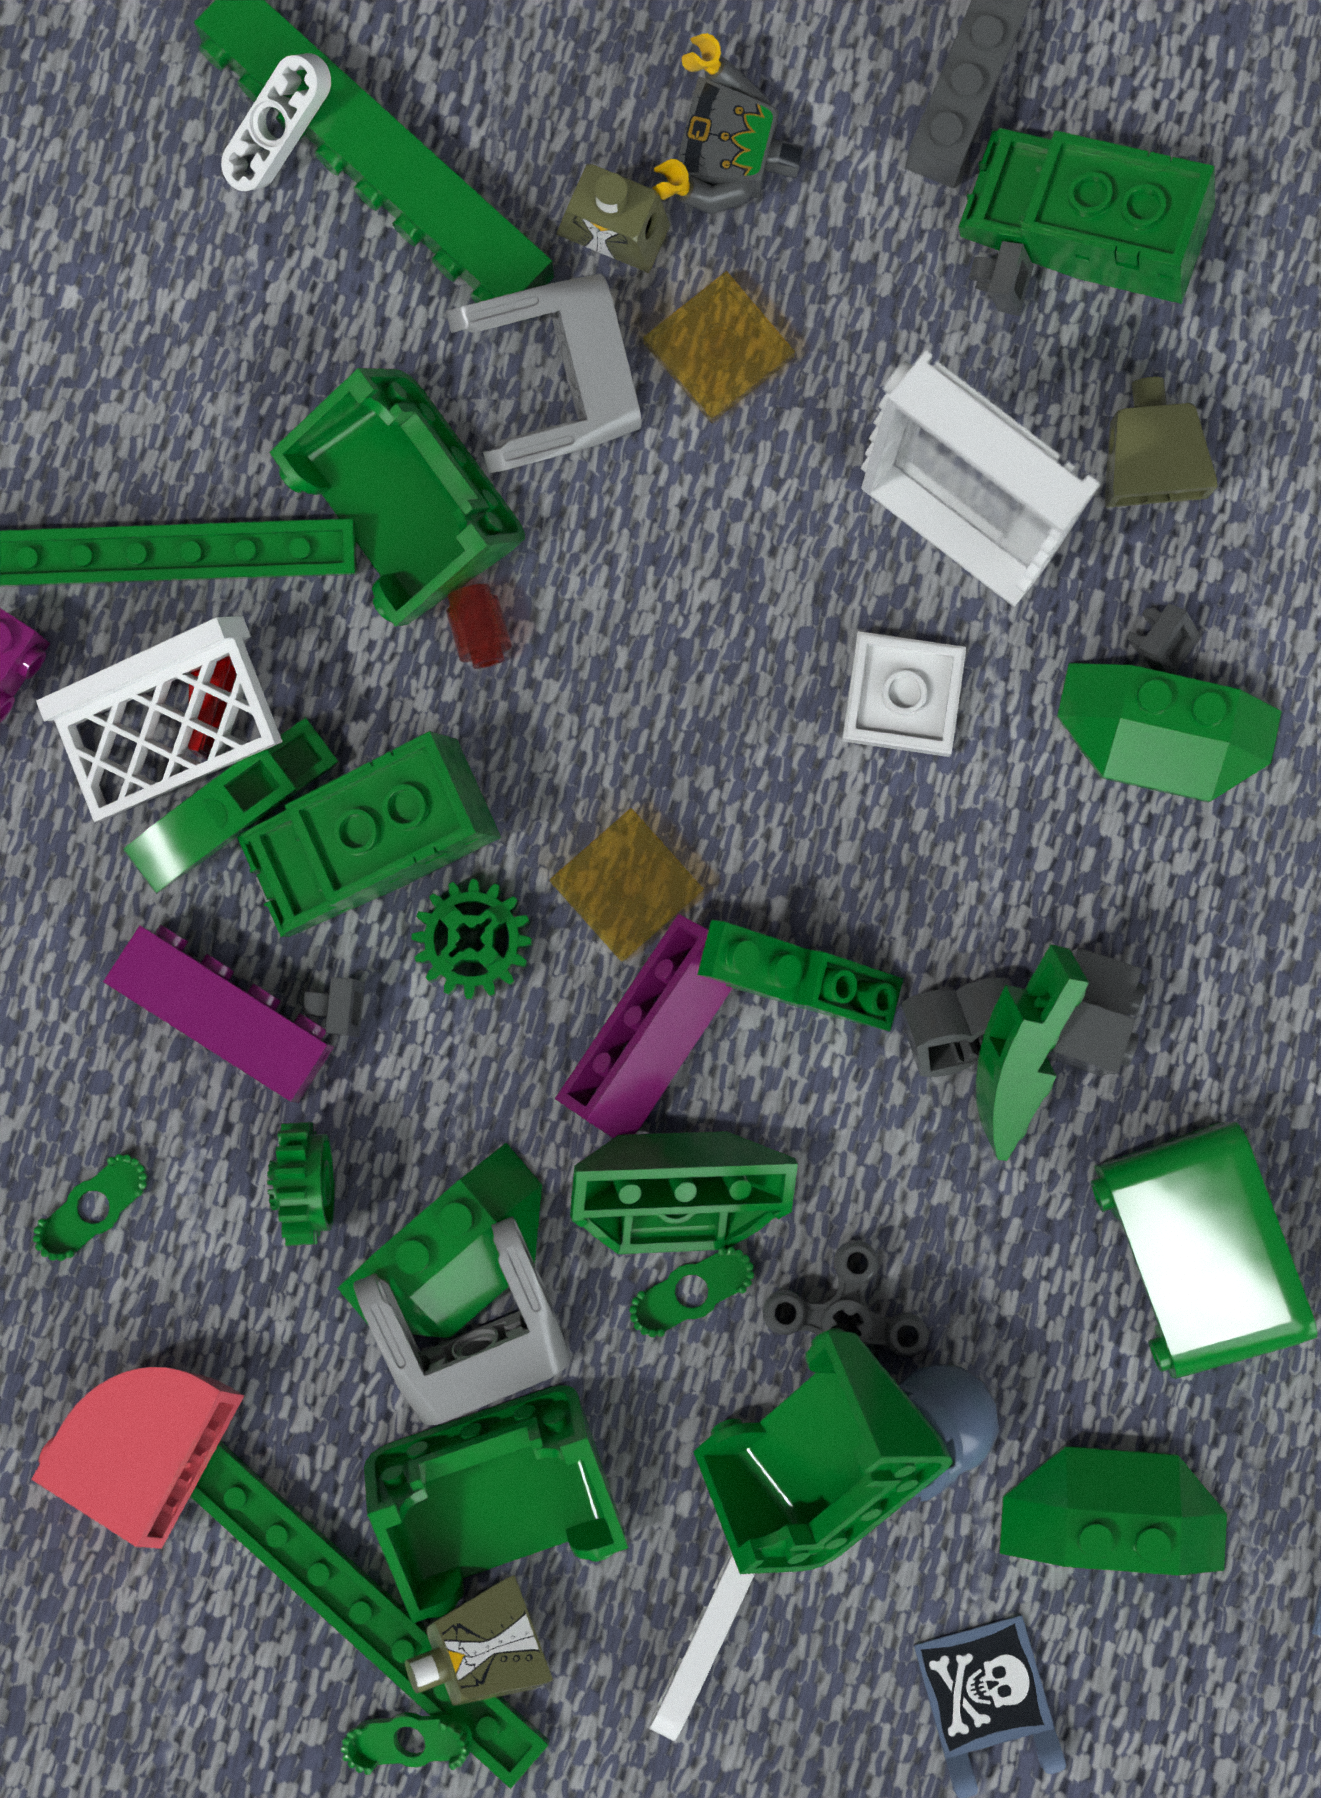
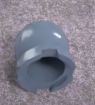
M935 1364L918 1368L906 1376L899 1384L900 1388L943 1438L953 1460L952 1465L943 1474L915 1495V1497H921V1501H928L951 1486L959 1475L968 1473L982 1464L990 1453L999 1433L996 1404L986 1384L959 1366Z

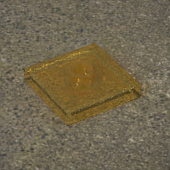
M727 271L643 337L645 346L711 424L795 356L793 348Z
M632 808L626 811L549 879L554 888L621 963L626 961L704 891V888Z

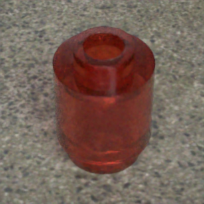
M474 584L451 592L447 596L450 607L446 609V614L460 661L472 662L474 669L487 668L505 660L503 653L512 648V643L498 596L491 593L488 584Z

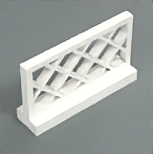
M243 616L216 617L36 700L43 720H54L94 822L106 820L282 743L243 640L251 637ZM229 655L237 673L231 693L210 683L217 661ZM201 669L198 677L190 674ZM177 679L194 686L186 713L165 704L171 683ZM155 690L153 697L146 694ZM206 692L228 702L219 729L197 719ZM133 699L149 707L141 733L120 723L127 702ZM239 708L253 714L261 735L260 738L246 743L230 735ZM111 710L109 717L102 715V713ZM161 713L182 723L173 749L152 739ZM86 720H91L105 727L96 753L84 747L76 725ZM193 729L215 739L208 760L203 763L185 755ZM116 734H120L137 743L129 768L108 759ZM226 745L235 748L224 753ZM149 749L169 758L164 777L158 783L140 775ZM181 765L189 768L183 772L178 773ZM104 769L125 779L118 800L110 804H106L99 786ZM136 785L144 788L134 793Z

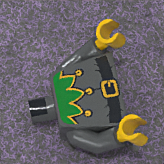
M704 33L690 38L692 44L699 47L702 58L693 52L684 54L682 56V65L691 72L704 69L706 78L698 77L678 158L669 159L654 167V171L663 174L668 182H661L652 187V189L659 193L661 200H665L675 194L677 200L708 214H716L743 205L749 198H760L766 171L797 179L804 146L774 139L779 111L771 106L770 100L724 56H720L721 49L718 40L713 35Z

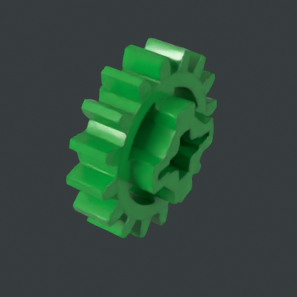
M471 879L468 892L461 893V890L454 882L449 883V898L443 900L438 895L431 894L429 898L435 910L432 914L418 911L416 915L426 925L425 931L412 933L411 939L414 942L425 944V950L414 957L415 961L418 964L431 962L433 967L428 971L425 978L430 983L439 980L441 977L446 978L443 992L450 996L456 991L458 986H464V994L467 1000H474L477 987H483L490 997L496 996L494 982L502 979L505 983L512 986L515 980L509 972L511 967L514 965L526 968L528 962L518 953L519 948L533 946L532 938L520 935L519 933L520 929L530 923L527 915L513 917L511 913L519 904L518 900L513 896L506 899L503 903L500 902L501 887L495 883L489 888L487 894L481 893L480 884L477 879ZM465 904H482L490 907V909H486L480 916L462 915L457 907ZM443 922L448 927V945L438 955L436 935L440 923ZM506 924L509 931V946L505 957L502 958L496 951V934ZM466 927H469L474 932L478 931L481 927L485 929V932L480 937L485 946L479 952L470 947L463 952L460 951L459 948L464 943L460 933ZM464 963L482 964L488 973L479 976H463L454 971L459 969Z

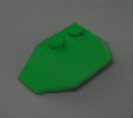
M1069 663L1057 718L1063 727L1067 729L1078 748L1102 779L1209 803L1271 764L1282 711L1241 689L1134 665Z
M728 1131L617 1135L574 1165L570 1217L575 1224L581 1228L584 1227L596 1239L617 1254L719 1250L720 1248H726L727 1250V1248L734 1246L761 1230L775 1217L779 1220L792 1212L798 1163L794 1157Z
M504 1143L380 1247L337 1289L367 1323L357 1300L354 1282L375 1273L381 1280L389 1284L412 1335L450 1338L509 1287L498 1262L499 1252L493 1241L492 1224L513 1216L535 1263L542 1193L541 1182L507 1143Z
M1063 1446L1002 1496L999 1553L1071 1568L1177 1576L1224 1571L1227 1513L1177 1454Z

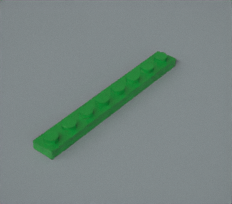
M354 519L0 531V587L357 575Z
M219 1442L190 1497L429 1715L446 1714L462 1719L472 1733V1744L469 1752L511 1789L548 1747L550 1740L502 1696L453 1706L444 1683L417 1694L409 1681L405 1660L432 1650L426 1627L419 1621L412 1623L408 1611L223 1442Z

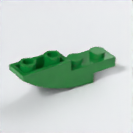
M306 717L280 735L282 743L238 761L123 848V851L156 894L241 835L240 833L246 831L249 826L337 765L338 760Z
M711 920L697 973L699 976L725 983L728 987L889 1032L891 1031L903 983V978L826 952L809 950L728 922Z
M1050 944L1025 989L1005 985L985 1030L977 1065L976 1103L980 1123L997 1160L1007 1161L1019 1140L1026 1135L1031 1119L1043 1099L1050 1094L1054 1080L1057 1077L1047 1055L1057 1045L1060 1032L1074 1008L1082 1002L1089 984L1070 948Z

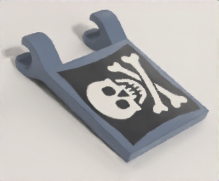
M1022 1615L914 1644L951 1783L958 1798H968L978 1793V1786L968 1753L1032 1735L1040 1766L1046 1774L1061 1772L1066 1768L1065 1758L1055 1731Z

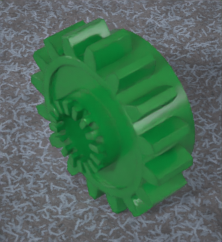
M313 1122L282 1123L281 1131H278L279 1147H276L277 1160L269 1161L267 1171L268 1178L273 1179L267 1180V1185H273V1188L267 1190L270 1208L278 1210V1221H282L281 1235L282 1238H285L286 1246L318 1244V1236H321V1231H330L332 1229L334 1220L335 1179L330 1141L327 1134H317V1131H314Z

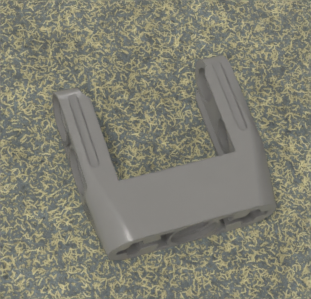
M601 273L555 282L446 311L451 333L461 330L472 333L484 331L551 313L578 419L500 440L494 448L483 451L488 473L500 472L590 448L641 428L640 408L612 296L607 281Z
M513 1216L491 1226L494 1234L493 1241L499 1252V1265L520 1311L420 1352L387 1282L381 1280L375 1273L354 1282V1289L360 1308L396 1385L423 1424L438 1425L548 1380L562 1372L570 1363L571 1356L550 1297Z

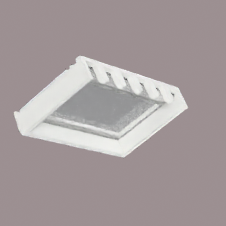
M925 350L913 366L906 360L903 361L883 388L887 393L878 406L881 412L874 421L877 427L869 438L872 443L865 452L867 459L861 467V470L865 472L861 489L1015 607L1047 567L1098 489L1100 483L1089 475L1083 482L1074 476L1072 471L1075 466L1069 462L1064 467L1057 462L1060 458L1058 453L939 362H936L932 367L930 362L933 355Z

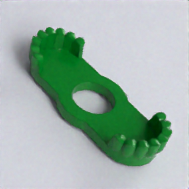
M122 1154L109 1157L107 1159L108 1165L91 1180L83 1181L75 1186L68 1195L67 1201L50 1217L39 1219V1226L34 1228L36 1235L33 1236V1241L37 1243L35 1249L41 1251V1256L48 1257L51 1261L57 1259L58 1261H64L66 1258H72L95 1235L102 1234L113 1228L119 1220L120 1213L139 1196H142L147 1187L148 1174L140 1160L133 1158L131 1155ZM89 1191L101 1192L109 1201L108 1215L104 1220L95 1224L83 1220L78 1212L79 1200Z
M729 1247L727 1250L726 1248H720L717 1253L696 1264L689 1263L677 1267L670 1273L668 1279L645 1291H639L637 1297L632 1299L633 1305L629 1311L631 1313L630 1320L634 1323V1328L640 1330L642 1335L648 1334L652 1338L656 1337V1335L662 1337L668 1329L687 1319H698L706 1316L714 1309L717 1303L736 1293H745L746 1287L751 1286V1279L754 1277V1272L751 1271L753 1270V1264L749 1262V1256L743 1255L740 1249L735 1251L733 1247ZM697 1275L707 1284L708 1296L705 1302L698 1307H685L676 1298V1285L684 1276Z
M403 1712L396 1714L393 1718L368 1719L360 1722L356 1727L350 1729L342 1740L344 1745L341 1747V1752L344 1753L343 1760L349 1761L348 1766L350 1768H355L358 1773L364 1771L366 1775H370L378 1765L402 1764L407 1767L417 1768L435 1761H449V1768L455 1770L457 1766H462L469 1755L472 1733L468 1725L454 1715L421 1716L417 1713ZM402 1727L416 1729L425 1740V1749L418 1753L405 1750L397 1739L398 1729Z

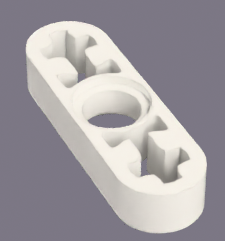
M311 53L291 55L282 59L223 152L221 160L222 172L226 181L233 188L239 191H250L266 187L273 181L330 91V71L326 63L319 56ZM305 69L307 74L304 81L309 86V89L296 92L302 80L296 72ZM294 94L291 99L284 97V95ZM272 107L278 109L285 119V131L279 139L269 132L266 125V116ZM260 147L267 149L265 151L258 152ZM256 153L250 164L255 174L247 175L245 171L248 163L243 156Z

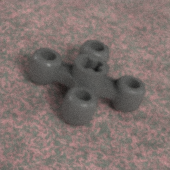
M850 1240L843 1243L837 1249L834 1256V1268L838 1275V1287L835 1294L829 1300L823 1303H810L803 1300L793 1291L778 1290L771 1293L765 1300L762 1308L763 1319L766 1325L773 1332L780 1335H790L797 1331H810L818 1335L836 1325L837 1323L832 1317L837 1311L843 1310L848 1315L858 1313L860 1321L854 1323L858 1329L856 1335L866 1346L869 1344H880L887 1347L897 1356L912 1358L919 1355L926 1348L929 1341L928 1328L919 1316L910 1312H900L893 1316H880L869 1309L865 1300V1290L869 1281L876 1275L879 1263L876 1251L868 1243L861 1240ZM854 1252L862 1253L866 1259L865 1267L857 1273L850 1272L846 1264L848 1257ZM783 1302L791 1303L795 1308L793 1318L787 1322H780L775 1318V1309ZM905 1325L913 1326L915 1330L914 1340L907 1345L898 1343V1330Z

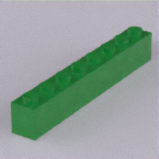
M215 0L194 21L202 41L198 46L201 53L218 70L222 71L226 66L231 68L240 77L237 81L238 86L253 102L258 98L277 65L285 57L311 53L319 56L326 63L331 75L330 91L300 139L305 136L318 148L314 152L316 157L332 174L338 176L344 171L357 183L353 187L355 193L368 207L377 211L382 206L396 219L392 223L393 227L409 244L415 247L421 241L435 254L431 258L433 264L445 277L452 282L461 277L471 286L474 291L470 295L475 303L547 285L554 278L553 263L546 254L265 0ZM305 69L298 70L296 73L302 80L296 92L308 90L309 86L304 81L307 72ZM294 94L284 95V97L291 99ZM276 109L279 112L276 120L285 130V119L282 113Z

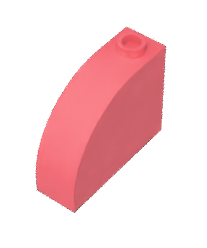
M147 1367L123 1372L96 1386L75 1405L56 1435L43 1447L39 1456V1466L31 1480L135 1547L162 1549L242 1402L244 1395L216 1379L177 1369Z

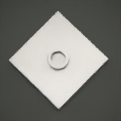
M858 631L842 741L950 757L952 754L966 647Z

